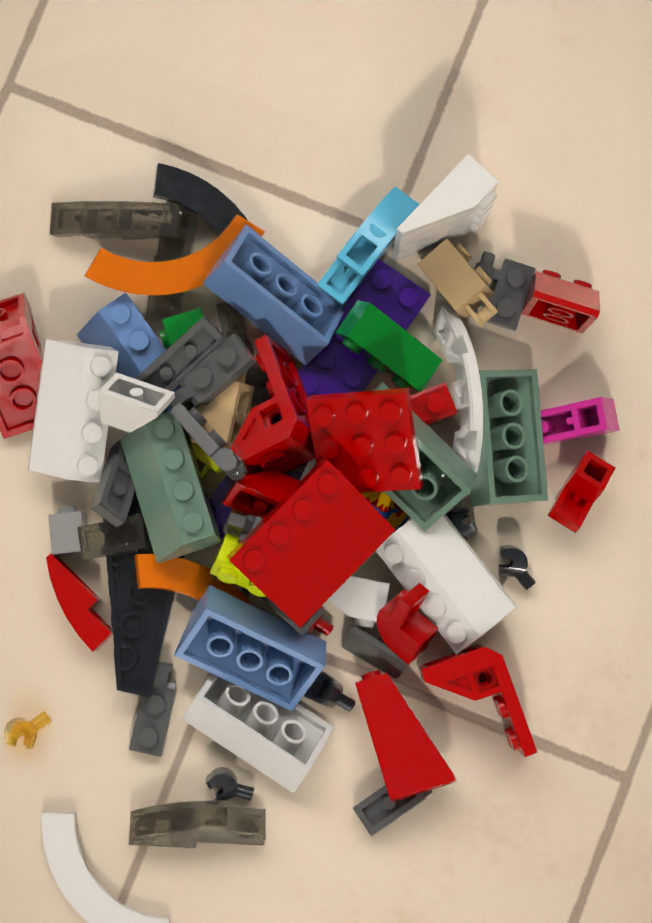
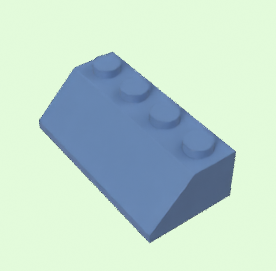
M248 225L241 229L216 261L203 282L214 294L222 298L237 310L239 314L247 318L304 365L310 362L329 344L344 313L342 311L344 306L317 287L318 283Z
M126 292L100 309L77 333L82 343L110 346L119 351L116 372L131 378L137 377L166 350ZM178 385L172 392H176L182 387ZM169 404L161 414L171 411L172 405Z
M209 585L190 616L174 656L292 711L325 667L326 641L308 632L302 636L287 622Z

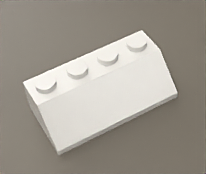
M45 339L28 470L67 480L100 483L109 425L101 423L98 391L116 373L119 351L110 346Z
M446 515L442 516L427 531H424L411 519L391 534L376 550L406 590L410 591L418 583H421L429 590L421 610L439 628V633L456 654L484 635L517 607Z
M214 674L210 675L182 720L292 793L295 792L306 777L334 730L333 726L300 704H297L290 711Z

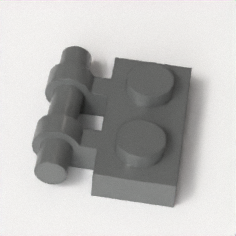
M484 251L480 263H476L474 270L480 266L492 281L497 282L494 295L488 300L498 310V313L487 322L515 331L536 268L505 258L502 268L499 270L492 267L495 255Z

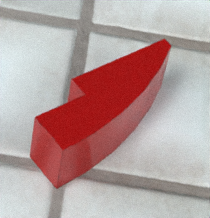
M50 553L46 557L56 598L77 635L92 652L98 651L113 636V629L93 610L102 599L58 555Z

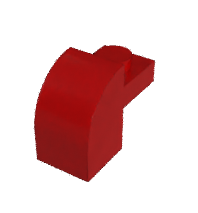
M587 450L564 482L547 516L576 533L582 526L593 503L606 488L616 467Z
M418 583L410 591L402 590L380 609L377 614V627L383 641L408 665L428 648L439 629L419 612L429 593V590L421 583Z

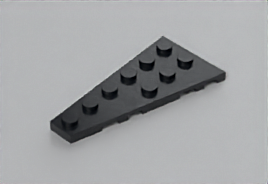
M135 491L126 521L116 527L103 518L106 542L105 551L117 691L151 698L176 592L152 588L138 589L135 555L154 554Z

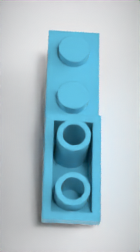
M395 186L337 255V259L318 282L317 287L344 306L380 257H383L393 244L397 228L420 204Z

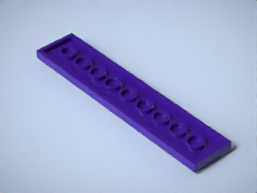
M379 259L342 308L344 313L329 344L306 365L303 364L298 371L307 396L365 391L378 373V371L366 363L369 359L361 352L359 355H356L342 345L344 339L335 333L357 300L371 303L407 331L431 294ZM281 414L273 417L272 424L281 421ZM290 471L285 475L300 481L303 473ZM227 474L209 499L221 541L225 535L223 529L226 520L233 509L224 505L223 500L236 481L228 477Z

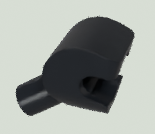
M467 507L456 509L452 512L448 511L445 515L465 540L470 539L477 533L478 529L475 523L464 525L461 522L469 517L468 513L470 511Z
M501 546L500 554L504 557H510L511 561L507 565L499 564L498 573L515 577L523 588L528 590L536 581L526 570L528 566L526 555L517 546Z
M323 670L304 694V697L328 708H332L336 704L348 712L354 708L356 703L354 699L342 693V684Z
M216 768L206 776V784L209 789L216 786L222 787L221 790L215 793V800L218 804L228 801L233 797L252 800L254 788L238 784L235 773L229 768Z

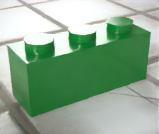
M357 300L335 332L344 339L342 345L356 355H359L361 352L369 359L366 363L381 374L386 371L393 376L391 383L399 389L409 388L421 392L442 362L439 356L368 302Z

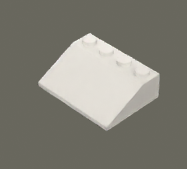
M467 154L397 228L392 258L399 261L435 248L446 238L452 242L465 237L470 230L476 233L488 220L486 217L490 214V209L494 205L493 201L498 196L495 190L499 181L472 156Z

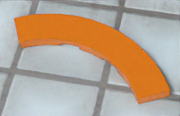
M236 214L225 230L201 250L188 256L163 262L131 260L100 248L84 277L108 288L131 294L169 295L189 291L204 285L203 282L216 261L245 225H248L261 237L265 231Z
M154 554L135 555L138 589L168 590L184 594L199 602L209 585L252 605L246 596L233 584L220 581L217 576L209 573L211 569L179 557L158 564Z

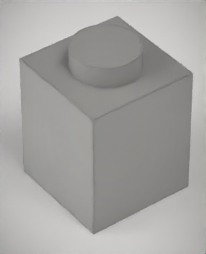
M77 506L57 508V514L48 515L53 555L90 552L86 512H77Z

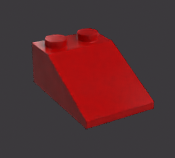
M543 270L542 273L536 271L521 314L583 334L599 317V291L592 289V285L585 281L574 280L572 283L562 280L561 275L554 271Z

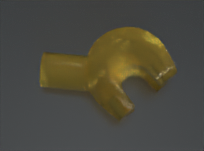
M45 711L30 721L21 717L14 718L7 723L4 729V742L8 746L15 747L18 738L24 736L23 745L27 746L26 748L32 749L37 739V732L52 720Z

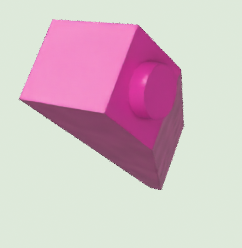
M597 397L541 410L544 445L620 431L615 403L612 398Z

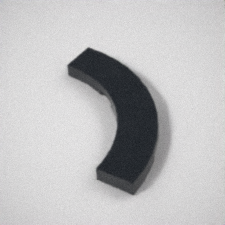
M161 163L157 164L153 198L166 200L181 206L191 213L194 212L209 225L217 237L230 224L236 214L247 220L245 215L226 195L207 181L177 167Z

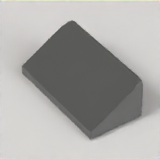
M355 625L351 627L342 643V647L395 679L399 678L408 666L384 642Z

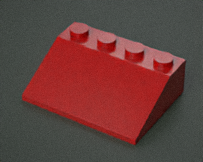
M322 458L227 555V558L301 628L384 543L395 529L327 459Z

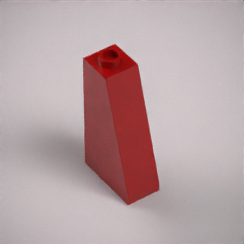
M380 670L361 675L362 681L356 682L355 685L390 801L395 802L456 783L455 774L387 673L381 674Z

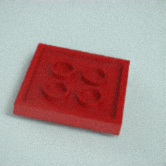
M409 388L309 395L305 401L316 463L322 458L327 459L360 493L421 489L423 480Z

